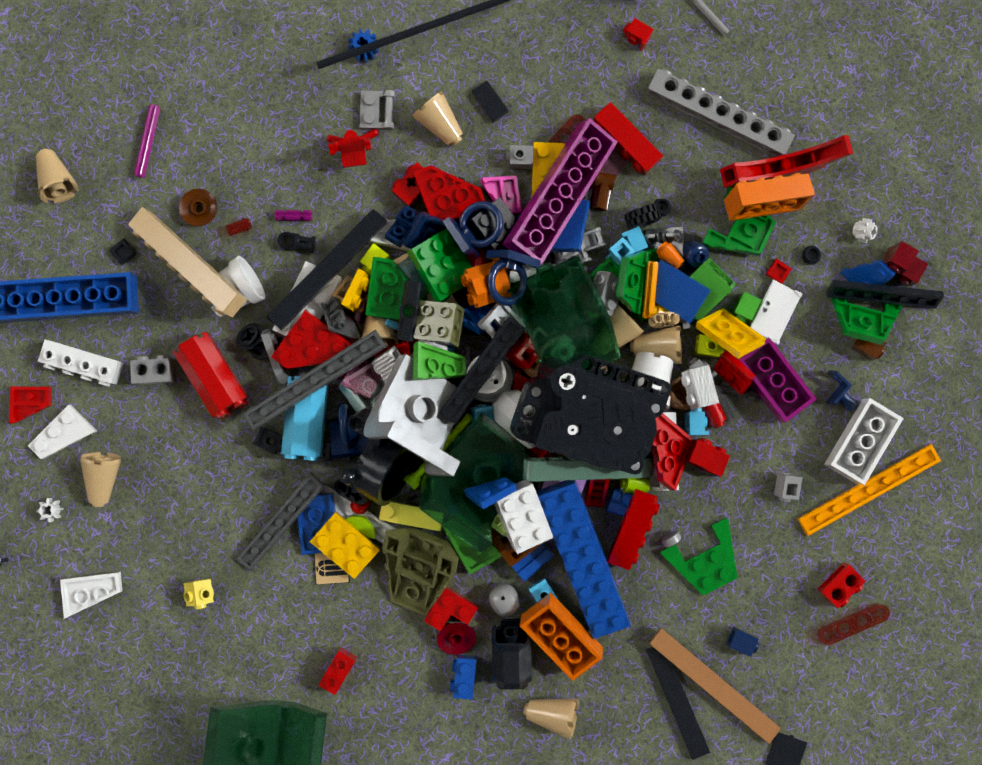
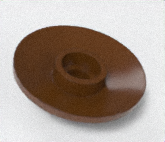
M204 189L188 191L181 198L179 204L181 217L192 226L209 224L215 218L218 209L215 197ZM198 206H203L201 212L197 211Z

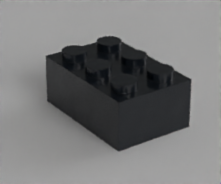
M500 197L493 201L492 204L502 214L503 230L500 237L493 244L482 248L485 253L487 250H509L502 244L517 222V219ZM483 209L470 219L466 225L471 229L477 240H483L493 233L496 221L490 211Z

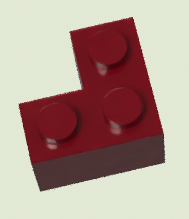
M903 241L891 246L882 259L896 273L894 277L899 279L898 282L904 286L918 284L928 266V263L916 257L919 250Z

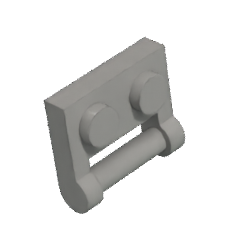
M361 91L360 129H394L392 109L395 91ZM380 99H385V122H380Z
M498 303L477 324L481 330H485L492 338L497 331L490 323L494 321L501 328L509 316L524 326V330L527 328L525 323L509 306H503Z

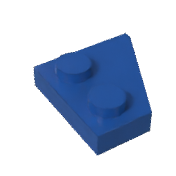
M883 260L873 261L870 264H860L849 269L846 267L840 272L849 282L878 285L885 284L896 274Z
M504 477L466 488L464 491L466 497L482 509H485L517 491L515 483Z

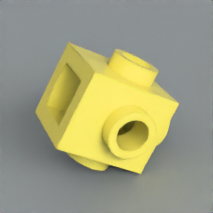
M211 579L183 583L186 606L202 609L207 607L206 604L214 602V590L211 586Z

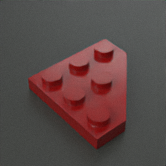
M432 165L413 172L426 209L430 215L444 220L448 217L456 219L461 216L464 209L470 204L485 201L480 187Z
M305 310L271 358L287 369L322 364L353 343L341 334L328 330L327 324L308 310Z
M662 414L655 418L657 434L651 450L658 482L668 490L676 491L694 439L665 414Z

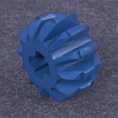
M359 29V34L353 32V38H348L349 45L347 48L351 50L360 47L362 43L374 42L377 37L374 33L370 34L368 29L365 33H363L362 29ZM379 49L358 55L356 59L360 62L363 57L365 62H368L367 57L370 56V58L374 59L373 53H378Z

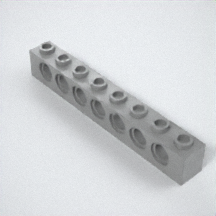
M657 69L646 92V95L774 157L786 155L795 136L789 129L785 127L780 128L769 119H761L757 117L756 113L745 111L736 103H728L717 94L712 95L701 86H693L686 79L677 78L665 69ZM671 85L674 90L668 91L665 86ZM682 94H689L691 99L683 98ZM700 101L705 102L708 107H707V108L701 107L700 104H699V102H700ZM716 110H722L725 115L719 116ZM733 118H739L741 124H736ZM751 126L757 127L758 133L753 132ZM768 134H772L775 137V141H771L768 138Z

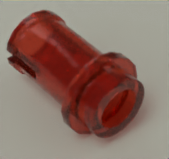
M243 217L240 221L226 225L229 235L233 236L243 231L249 232V229H252L249 218Z

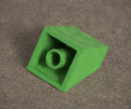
M710 257L690 276L711 290L693 320H701L736 285Z

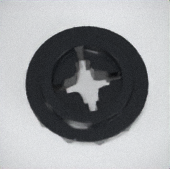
M251 323L243 327L236 338L237 346L242 351L256 350V346L261 344L263 328L257 323Z

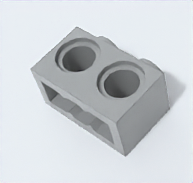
M167 355L156 356V359L142 356L137 357V360L130 361L131 384L175 383L174 360L169 359ZM164 364L166 370L163 374H160L159 367ZM145 365L147 371L144 375H141L140 368Z

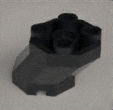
M503 619L500 621L499 626L496 627V624L492 626V680L499 689H525L528 687V683L532 681L531 637L520 627L521 619Z

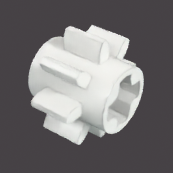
M863 218L862 221L854 224L853 235L859 242L867 243L868 240L875 238L877 226L872 222V219Z
M47 498L46 503L39 502L40 508L36 512L40 513V520L48 518V522H53L54 517L61 518L59 513L64 508H60V500L53 502L52 498Z

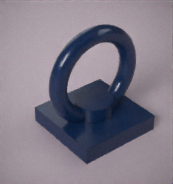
M478 201L466 207L460 216L459 223L450 217L443 221L462 252L474 259L481 256L477 248L493 244L500 237L503 230V217L500 210L494 204L486 201ZM478 209L490 211L496 221L493 233L483 240H477L471 229L466 225L468 217Z
M487 250L485 258L497 261L490 269L487 279L488 290L493 300L503 306H511L518 303L524 297L528 285V278L524 268H539L541 260L512 250ZM501 268L518 272L520 286L517 293L511 298L502 297L496 289L495 279Z
M344 403L339 407V420L330 421L332 459L361 455L368 439L350 427L349 418L351 414L348 405Z

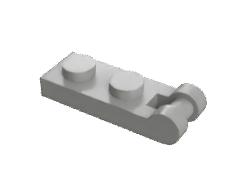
M270 328L265 329L261 333L264 346L277 381L284 384L288 381L290 371L271 358L277 349L278 339L276 334L271 332Z

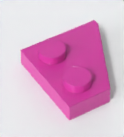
M517 176L483 177L480 179L481 184L492 201L500 197L513 215L522 213Z

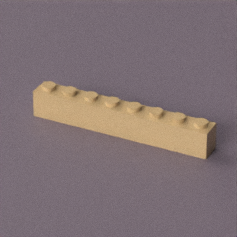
M141 207L128 225L133 229L132 233L141 240L143 238L145 240L143 243L151 250L155 249V255L163 261L166 260L168 262L166 265L173 271H178V276L185 282L189 281L191 283L190 287L195 292H201L203 300L210 305L213 303L216 306L214 310L220 315L224 316L226 314L233 318L247 301L246 297L152 212Z

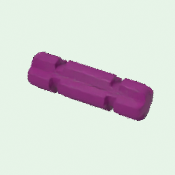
M275 210L274 217L276 221H284V219L286 221H301L302 219L304 221H311L312 212L310 210H303V212L301 210H285V212L283 210Z

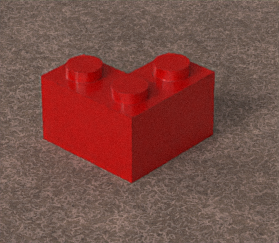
M705 438L694 440L686 463L715 476L722 477L731 455L726 454L727 450L719 446H712L713 442Z
M447 586L430 609L424 621L439 631L443 629L451 615L468 625L476 613L478 605Z

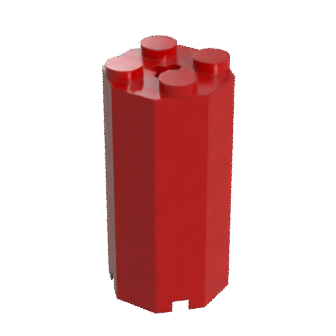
M203 332L201 333L203 337L198 338L195 335L177 347L179 351L174 350L172 353L212 418H221L223 420L232 415L231 411L235 408L241 409L248 405L247 400L249 397L211 335Z

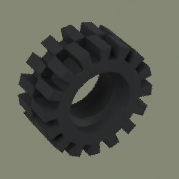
M655 203L636 208V210H632L624 215L629 230L638 226L640 228L646 227L662 219Z

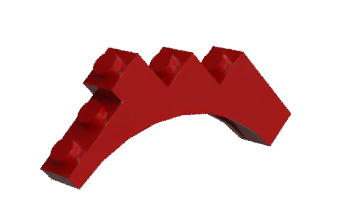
M843 135L831 141L786 155L757 161L733 163L721 168L720 173L724 188H733L740 181L754 182L760 178L767 180L779 175L788 177L795 173L808 174L824 168L827 164L852 155L853 150L849 135Z

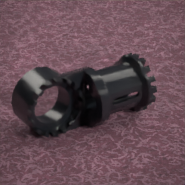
M284 232L277 238L279 246L284 250L297 251L302 249L308 250L310 253L314 252L315 236L310 238L300 236L297 233ZM283 237H291L292 242L289 246L282 245L281 240Z

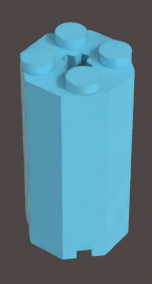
M288 376V383H287V385H289L290 383L294 382L295 380H297V379L300 378V377H299V376H295V377ZM329 384L285 411L281 454H284V458L299 459L300 456H304V460L318 461L319 457H322Z

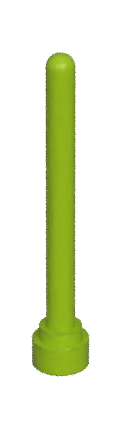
M466 414L449 433L442 451H445L473 418L471 414ZM425 461L415 473L412 472L403 479L414 490L420 485V478L425 473Z

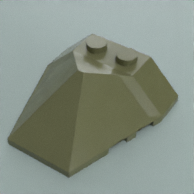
M415 528L387 530L382 549L383 554L386 556L385 568L388 570L389 575L387 581L390 600L392 603L426 616L455 576L459 558L448 541Z

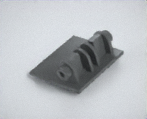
M684 227L646 229V233L643 236L648 245L647 249L659 248L661 244L667 241L672 243L683 259Z
M332 297L327 304L321 302L328 330L345 335L350 339H361L354 315L343 310L340 299Z

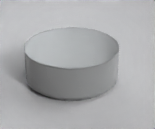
M673 531L664 536L661 541L665 547H670L681 540V535L678 531Z

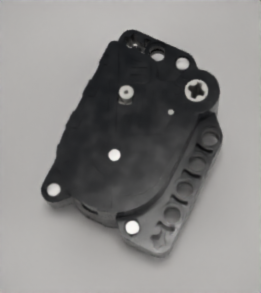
M584 353L578 354L567 361L557 357L544 359L538 367V376L528 380L523 386L510 424L512 434L519 440L534 444L539 449L552 453L556 452L575 460H582L594 466L620 470L634 475L641 473L644 469L643 459L651 451L657 434L655 418L661 416L664 412L671 392L670 384L658 377ZM588 359L589 365L583 369L581 366L582 362ZM607 365V372L601 375L600 370L602 366ZM625 371L626 377L620 381L619 375ZM643 377L644 383L638 387V380ZM654 384V385L662 386V387H661V389L659 390V389L653 388L652 385ZM527 405H531L530 413L524 414L523 409ZM523 426L525 428L524 431H517L518 427L522 428Z

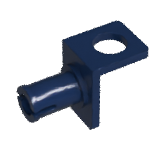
M829 370L827 373L840 385L826 402L836 405L839 401L848 411L854 410L855 407L853 405L857 406L858 402L847 393L852 385L839 372Z

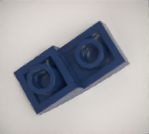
M405 205L396 216L394 224L387 231L384 239L401 248L420 212Z

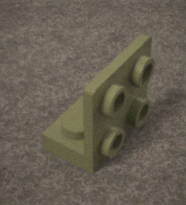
M421 300L414 339L444 342L451 347H458L465 309L457 303Z

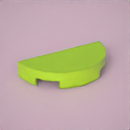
M351 515L346 518L349 523L366 537L376 538V529L367 517Z

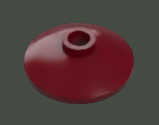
M465 623L448 624L437 635L439 648L443 652L452 655L463 654L469 651L476 641L473 628Z

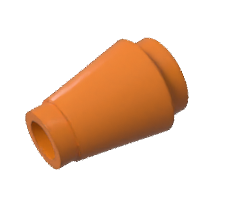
M665 241L656 250L658 258L676 269L684 263V260L672 243Z

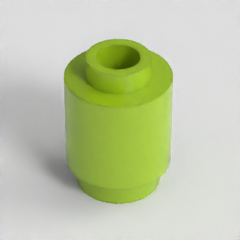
M621 478L620 488L623 489L624 493L633 494L635 489L648 493L650 479Z

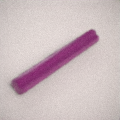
M150 104L134 169V175L139 178H144L159 117L160 107L154 104Z

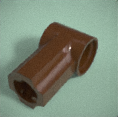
M603 172L598 173L594 183L595 190L591 205L592 209L607 212L616 175Z

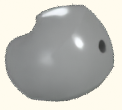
M499 584L490 591V604L499 616L509 617L518 611L519 598L513 586Z

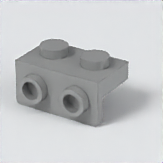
M598 271L587 296L585 307L596 309L608 317H613L619 301L616 297V285L619 277L612 272Z

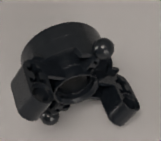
M363 408L349 418V425L355 432L364 436V426L371 410ZM388 438L367 439L366 447L361 453L358 462L352 470L345 469L342 471L340 478L334 483V489L340 496L355 504H365L369 499L380 506H385L393 501L404 487L406 482L403 479L408 474H411L416 455Z

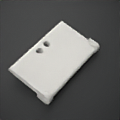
M772 280L750 327L763 337H769L775 345H779V340L803 294Z

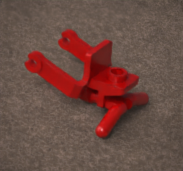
M373 129L362 136H357L355 131L348 130L344 134V138L328 135L326 139L330 142L328 144L330 148L329 153L330 155H335L336 152L341 151L344 168L364 166L367 164L365 148L366 151L371 150V139L378 136L379 131Z

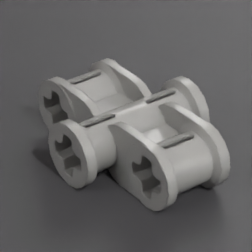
M595 228L584 233L580 252H553L556 259L554 261L555 264L572 258L576 259V266L592 262V258H589L588 253L607 246L602 239L601 228Z

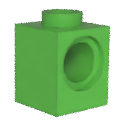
M743 292L740 294L731 314L744 323L753 320L761 299Z

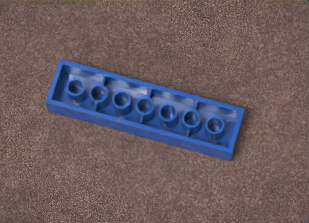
M130 272L0 281V323L139 313L137 276Z
M565 480L538 490L539 501L593 639L630 627L629 616L576 480Z

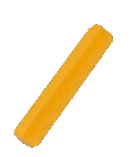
M648 261L646 267L642 317L648 319L654 315L658 274V262Z

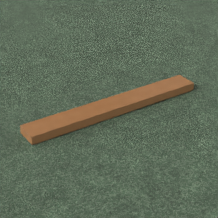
M659 628L648 642L768 744L771 743L781 728L662 628Z

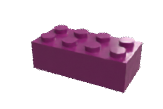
M769 337L766 338L764 345L738 359L756 375L752 379L751 386L757 391V394L780 423H786L816 400V397Z

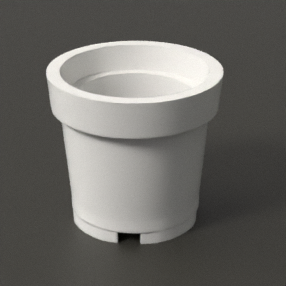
M241 256L235 257L228 263L226 268L219 272L222 277L247 298L242 307L265 299L264 289L256 273ZM213 304V306L211 307V309H212L218 316L222 317V315H220L218 312H216V311L214 310V308H215L216 306Z
M639 352L635 357L632 369L658 377L670 384L674 362L662 355L658 358L654 357V353ZM643 377L638 380V387L643 385ZM654 384L652 385L653 388L659 389V390H660L661 387H662V386H657V385H654ZM670 396L668 398L664 411L668 410L670 407Z
M479 356L476 357V358L469 364V366H468L467 369H466V374H467L468 371L471 369V367L474 365V363L477 361V359L479 358ZM504 359L500 361L474 397L476 401L492 404L501 392L512 389L514 375L510 365Z

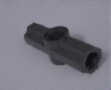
M405 280L402 304L399 309L400 318L397 339L414 341L422 282ZM408 305L414 308L412 316H407L405 313V307Z

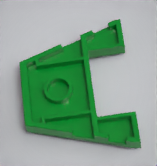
M728 188L724 196V199L733 188ZM769 215L735 220L727 237L709 228L701 244L709 248L760 256L776 222Z
M651 248L622 257L621 264L619 265L616 297L641 322H648L649 320L642 317L643 303H641L647 262H658L659 258L656 253L658 248Z
M831 298L845 336L882 345L886 340L903 306L883 303V312L847 303L846 299Z
M727 518L711 525L719 544L684 561L676 544L659 551L703 596L737 579L730 527Z

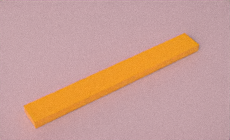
M929 444L870 477L865 485L852 487L799 517L797 520L805 534L809 536L939 463L941 459L932 444Z

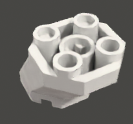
M519 390L503 391L492 403L494 407V421L513 437L515 436L510 430V424L521 395ZM527 405L523 409V413L529 414L532 406ZM523 426L522 428L518 427L517 431H524L525 428ZM516 438L528 449L536 447L532 443L522 441Z

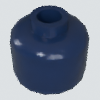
M689 241L684 244L683 260L685 264L693 268H699L708 260L709 251L705 245L697 241Z

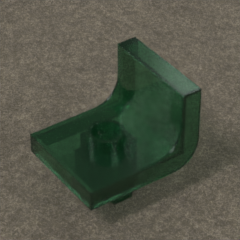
M579 256L556 266H553L550 262L536 268V274L527 277L526 293L515 306L531 340L539 364L544 359L550 357H557L567 361L582 353L609 362L622 358L609 314ZM520 280L510 284L509 292L511 297L517 293ZM588 359L582 362L581 366L584 369L589 365Z
M483 413L444 451L460 461L454 476H430L425 473L421 482L420 495L421 511L480 553L492 544L491 525L497 510L495 504L482 509L466 497L464 490L504 477L515 484L523 481L524 459L540 457Z
M267 700L210 707L203 765H321L327 713L300 703L283 700Z

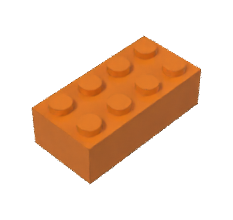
M795 173L788 177L779 175L767 180L760 178L754 182L740 181L736 183L726 196L724 204L729 221L799 211L815 193L809 173L802 175L801 173Z
M551 592L522 614L520 627L572 681L602 660L603 646L596 639H593L592 635Z

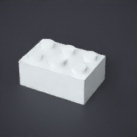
M526 480L515 484L517 491L494 503L510 546L517 554L553 538L534 485Z

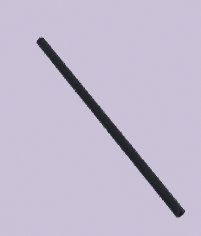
M511 0L485 1L316 62L318 69L325 68Z

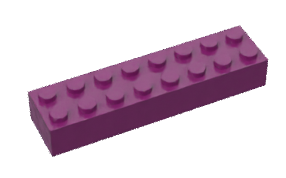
M588 118L580 122L502 245L509 250L541 260L540 265H542L618 141L592 119Z

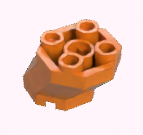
M497 261L463 271L464 275L460 276L463 287H467L469 293L467 294V300L470 306L474 305L475 308L496 302L489 293L487 279L490 269ZM501 268L496 275L495 286L502 297L508 298L511 297V293L507 294V290L510 289V283L505 269Z

